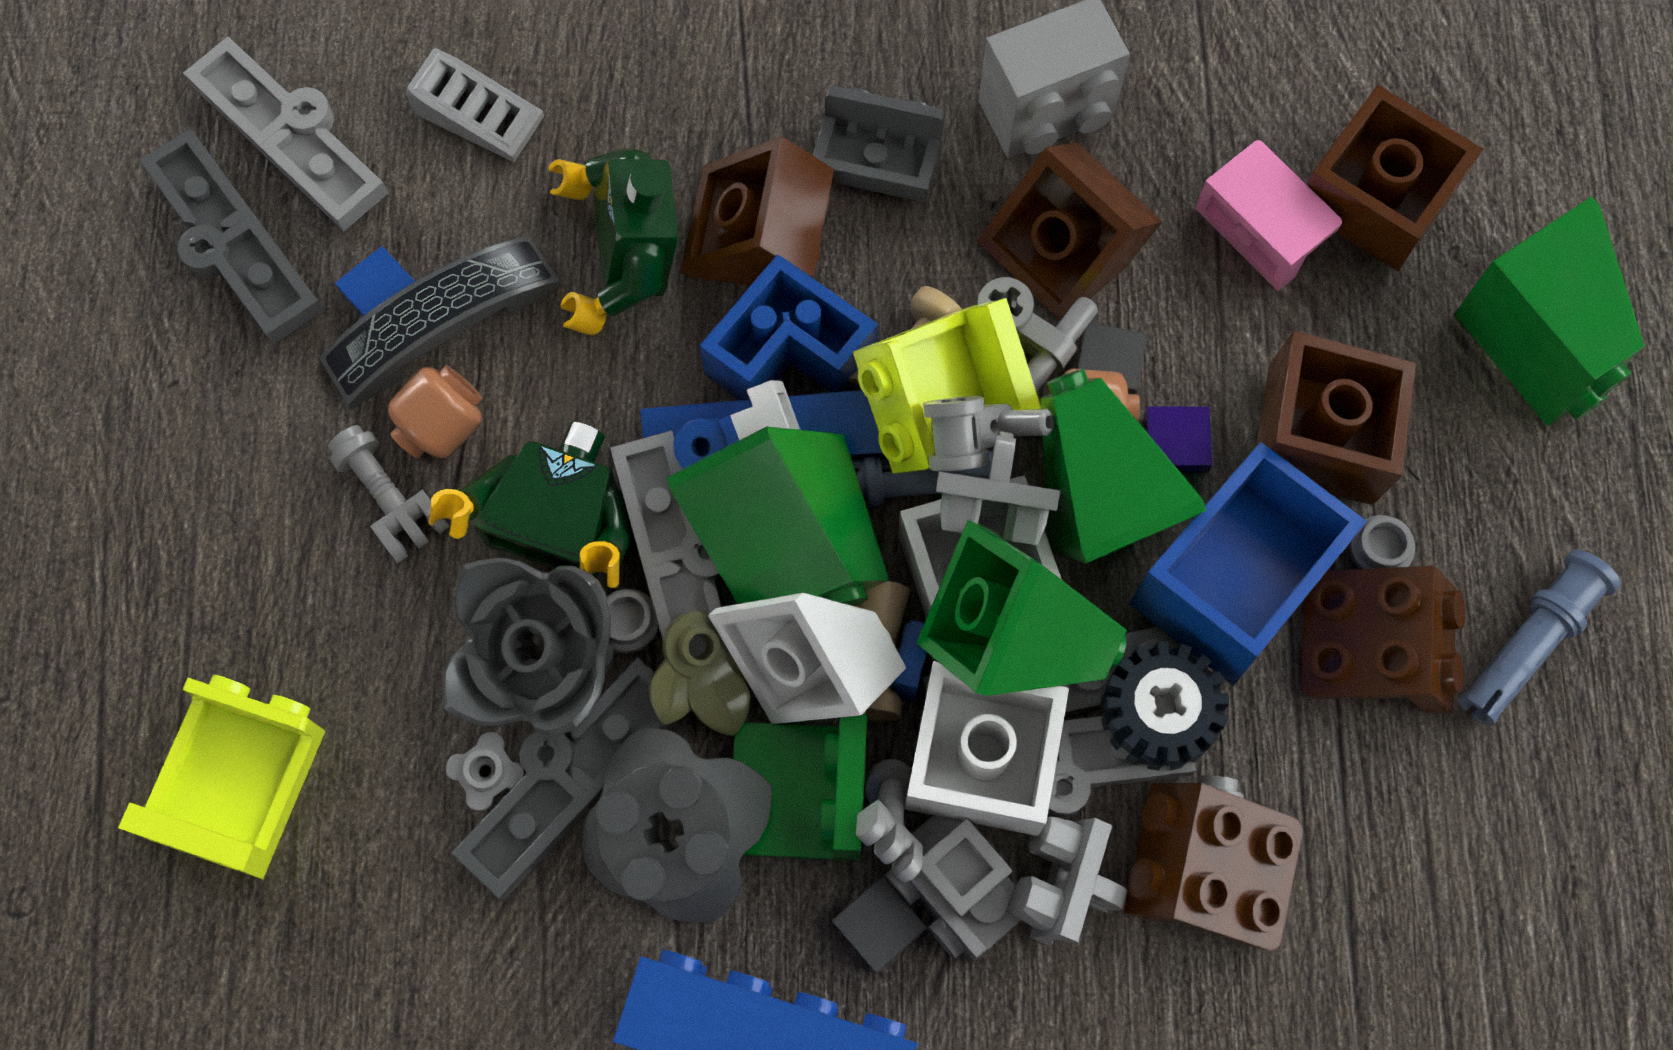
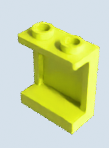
M1007 298L967 307L853 351L859 370V385L868 398L879 431V445L889 461L893 474L930 468L929 455L935 454L932 420L931 418L924 417V402L954 397L982 396L984 405L1008 404L1013 410L1041 409Z
M213 675L209 684L187 678L182 690L192 696V702L145 807L129 802L118 828L152 842L263 880L325 734V730L307 718L311 710L309 707L294 700L273 695L270 703L266 704L248 698L251 690L249 687L226 677Z

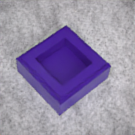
M1147 406L1143 414L1144 429L1180 473H1209L1213 465L1209 407Z

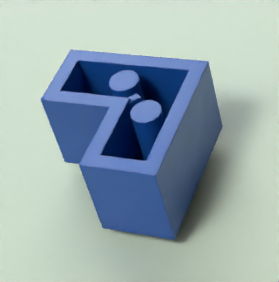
M777 254L700 344L704 373L708 378L739 400H750L747 389L770 380L778 381L790 365L796 367L829 392H844L848 390V378L858 370L853 351L877 342L878 323Z

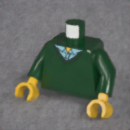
M619 149L587 160L586 165L561 159L554 160L549 165V172L563 175L561 185L557 189L550 190L552 195L584 200L591 192L592 186L595 187L593 195L603 288L599 289L596 299L576 292H570L561 302L562 309L574 313L573 317L563 324V327L593 336L598 334L605 324L607 314L616 316L652 296H664L678 242L671 168L668 161L652 159L649 154L636 149Z
M579 422L570 423L559 450L529 441L523 445L518 454L508 455L459 491L444 489L435 493L431 498L428 524L432 526L440 519H451L449 532L451 537L456 539L464 537L467 532L468 521L475 519L473 527L484 545L552 569H556L558 566H575L592 574L596 579L599 572L607 573V586L610 588H616L619 585V565L622 563L634 538L623 493L617 488L612 470L595 462L605 436L599 430Z

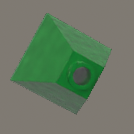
M1083 368L1062 375L1047 383L1051 394L1040 398L1041 409L1051 411L1054 416L1055 425L1050 435L1042 436L1045 488L1060 491L1057 511L1049 510L1047 519V537L1052 553L1088 563L1207 511L1201 496L1102 378H1088Z
M967 520L916 644L975 693L992 696L1105 680L1110 668L1115 667L1125 653V634L1127 630L1042 564L980 524Z

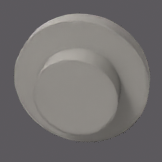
M1376 515L1366 518L1367 522L1349 543V552L1354 564L1359 569L1408 567L1415 555V542L1409 528L1402 521L1390 516Z
M621 589L609 594L606 599L611 615L609 642L612 649L620 653H634L646 648L655 639L659 631L652 599L645 593L635 589Z

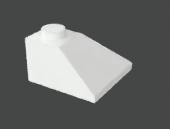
M806 593L719 607L708 615L772 724L862 715L907 668L896 650L889 632L882 625L876 612Z

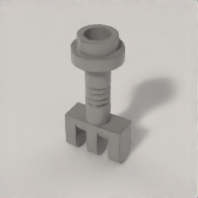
M358 425L351 426L337 434L328 444V448L332 452L330 462L339 472L352 469L366 489L369 490V493L376 499L385 516L370 527L398 564L408 557L402 543L394 538L402 530L406 531L418 549L429 542L415 521L426 515L428 521L431 500L423 489L406 500L373 456L379 447L377 438L370 431L364 432ZM440 519L431 527L441 534L450 526L445 519Z
M886 759L874 765L868 771L865 780V792L871 805L857 814L856 836L867 846L874 844V854L884 864L892 863L893 874L901 882L906 883L918 875L923 865V845L904 826V809L912 768L900 760Z

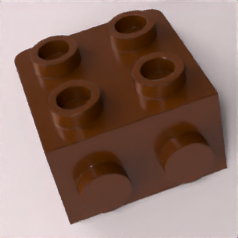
M1435 565L1326 571L1305 597L1301 688L1303 692L1314 699L1409 698L1427 714L1453 713L1454 693L1462 691L1464 682L1462 659L1458 653H1455V630L1462 629L1465 623V603L1461 591L1456 590L1454 585Z
M1152 783L1149 798L1142 811L1143 825L1135 862L1128 876V895L1124 913L1148 921L1187 924L1262 950L1272 951L1277 949L1282 941L1302 838V825L1299 820L1203 783Z

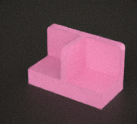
M1260 140L1254 141L1205 181L1195 207L1277 291L1281 290L1296 277L1306 256L1337 232L1342 224V219Z

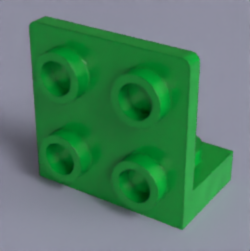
M867 714L840 717L839 727L743 723L740 730L735 734L733 760L744 762L760 773L773 786L772 806L768 825L759 841L747 850L743 856L861 862L862 841L856 836L857 814L863 810Z

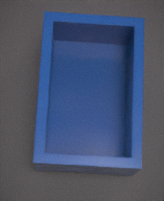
M1262 442L1256 446L1205 505L1207 511L1198 514L1148 571L1129 602L1133 608L1179 644L1182 643L1192 647L1190 652L1198 659L1203 653L1212 661L1208 667L1215 672L1220 671L1222 677L1232 686L1237 683L1367 522Z

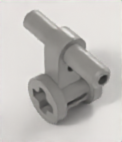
M1009 277L994 279L981 289L977 305L1007 298L1022 349L1032 356L1027 365L1037 393L1054 370L1061 371L1077 351L1075 342L1098 313L1097 305L1087 297H1079L1059 324L1054 327L1033 313V296L1024 283ZM1014 295L1017 297V302L1013 300Z
M982 396L945 398L923 403L924 417L931 418L935 449V454L929 455V465L932 471H956L989 465V451L986 448L994 447L995 437L999 435L1000 431L1013 433V437L1048 436L1055 425L1054 416L1048 409L1013 410L1008 404L984 405Z

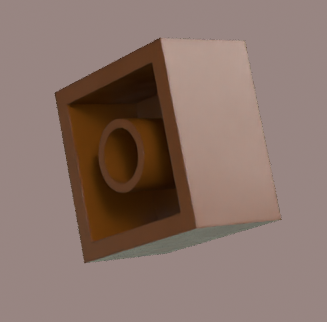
M1377 85L1314 169L1307 182V186L1342 219V224L1336 233L1396 271H1399L1459 188L1483 151V148L1380 85Z
M1293 331L1269 364L1256 446L1262 442L1331 495L1374 505L1403 474L1417 363Z

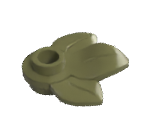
M701 611L683 613L669 624L663 637L662 647L665 659L651 677L649 696L653 710L659 721L664 725L681 719L692 710L696 717L708 728L721 734L735 735L745 722L749 711L750 693L747 686L749 684L708 617L709 614ZM697 634H704L707 640L705 651L700 656L692 657L689 652L690 640Z

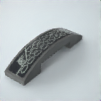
M530 236L498 243L457 259L400 290L348 328L321 354L319 359L350 409H353L403 380L404 377L399 370L403 366L502 308L506 310L509 316H512L561 287V283Z

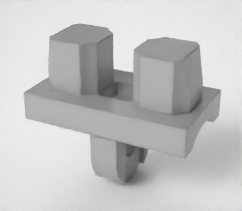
M1000 431L999 435L995 437L988 479L939 471L936 492L942 493L940 505L942 530L962 533L967 520L979 523L982 499L1008 503L1003 540L1038 545L1047 524L1049 510L1057 511L1060 491L1011 483L1010 476L1016 438H1013V433Z
M1050 816L1047 817L1046 825L1039 836L1030 835L1028 841L1029 852L1052 862L1046 882L1033 876L1021 877L1014 887L1008 906L1009 912L1030 926H1033L1030 938L1046 945H1053L1054 940L1078 943L1088 908L1107 913L1108 910L1122 911L1124 909L1128 893L1127 889L1114 881L1098 875L1112 825L1097 818L1073 822Z

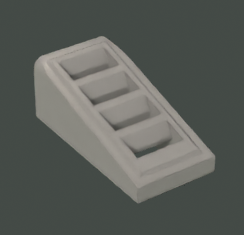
M437 48L431 51L406 89V96L415 115L514 163L544 118L543 111L458 58ZM463 93H469L470 95L461 109L454 108ZM487 103L492 104V108L482 123L477 122L476 119ZM510 113L516 117L502 137L495 132L506 115Z

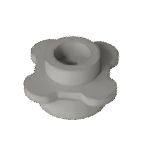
M494 732L482 734L475 747L465 754L452 755L446 764L447 776L453 781H459L467 793L466 804L475 811H486L491 808L493 801L507 795L525 776V770L521 764L512 762L504 751V739ZM483 766H490L491 774L485 778L481 777L480 769Z

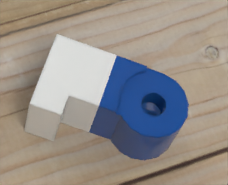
M770 380L747 389L753 407L722 419H695L681 426L675 435L673 444L675 458L680 466L686 468L766 426L800 430L783 381Z

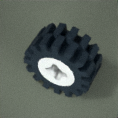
M1169 641L1157 642L1152 649H1147L1146 644L1136 648L1129 658L1125 656L1121 660L1106 684L1100 708H1104V716L1101 719L1104 731L1110 729L1113 735L1110 743L1116 751L1120 747L1125 749L1129 753L1126 759L1135 765L1141 760L1147 762V769L1159 771L1163 766H1170V770L1182 768L1187 762L1191 761L1193 763L1200 758L1219 738V733L1226 725L1228 716L1224 715V710L1229 706V694L1221 693L1220 689L1225 681L1220 671L1212 675L1207 667L1212 661L1203 653L1199 659L1189 655L1192 649L1190 646L1181 643L1176 650L1169 649ZM1165 695V697L1155 698L1154 696ZM1173 702H1175V705H1176V712H1175V713H1174V706H1173V704H1172Z

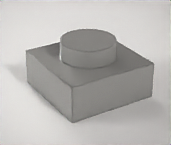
M966 818L923 856V865L920 871L961 918L1005 880L1013 870Z

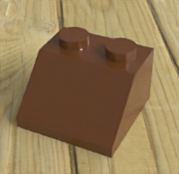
M783 136L703 165L680 272L693 278L751 286L775 256L779 254L814 278L815 267L819 260V246L825 214L830 202L829 193L834 169Z
M1074 142L1046 147L978 238L977 242L1017 280L1024 283L1031 293L1061 321L1079 297L1091 299L1123 271L1163 221L1079 143Z

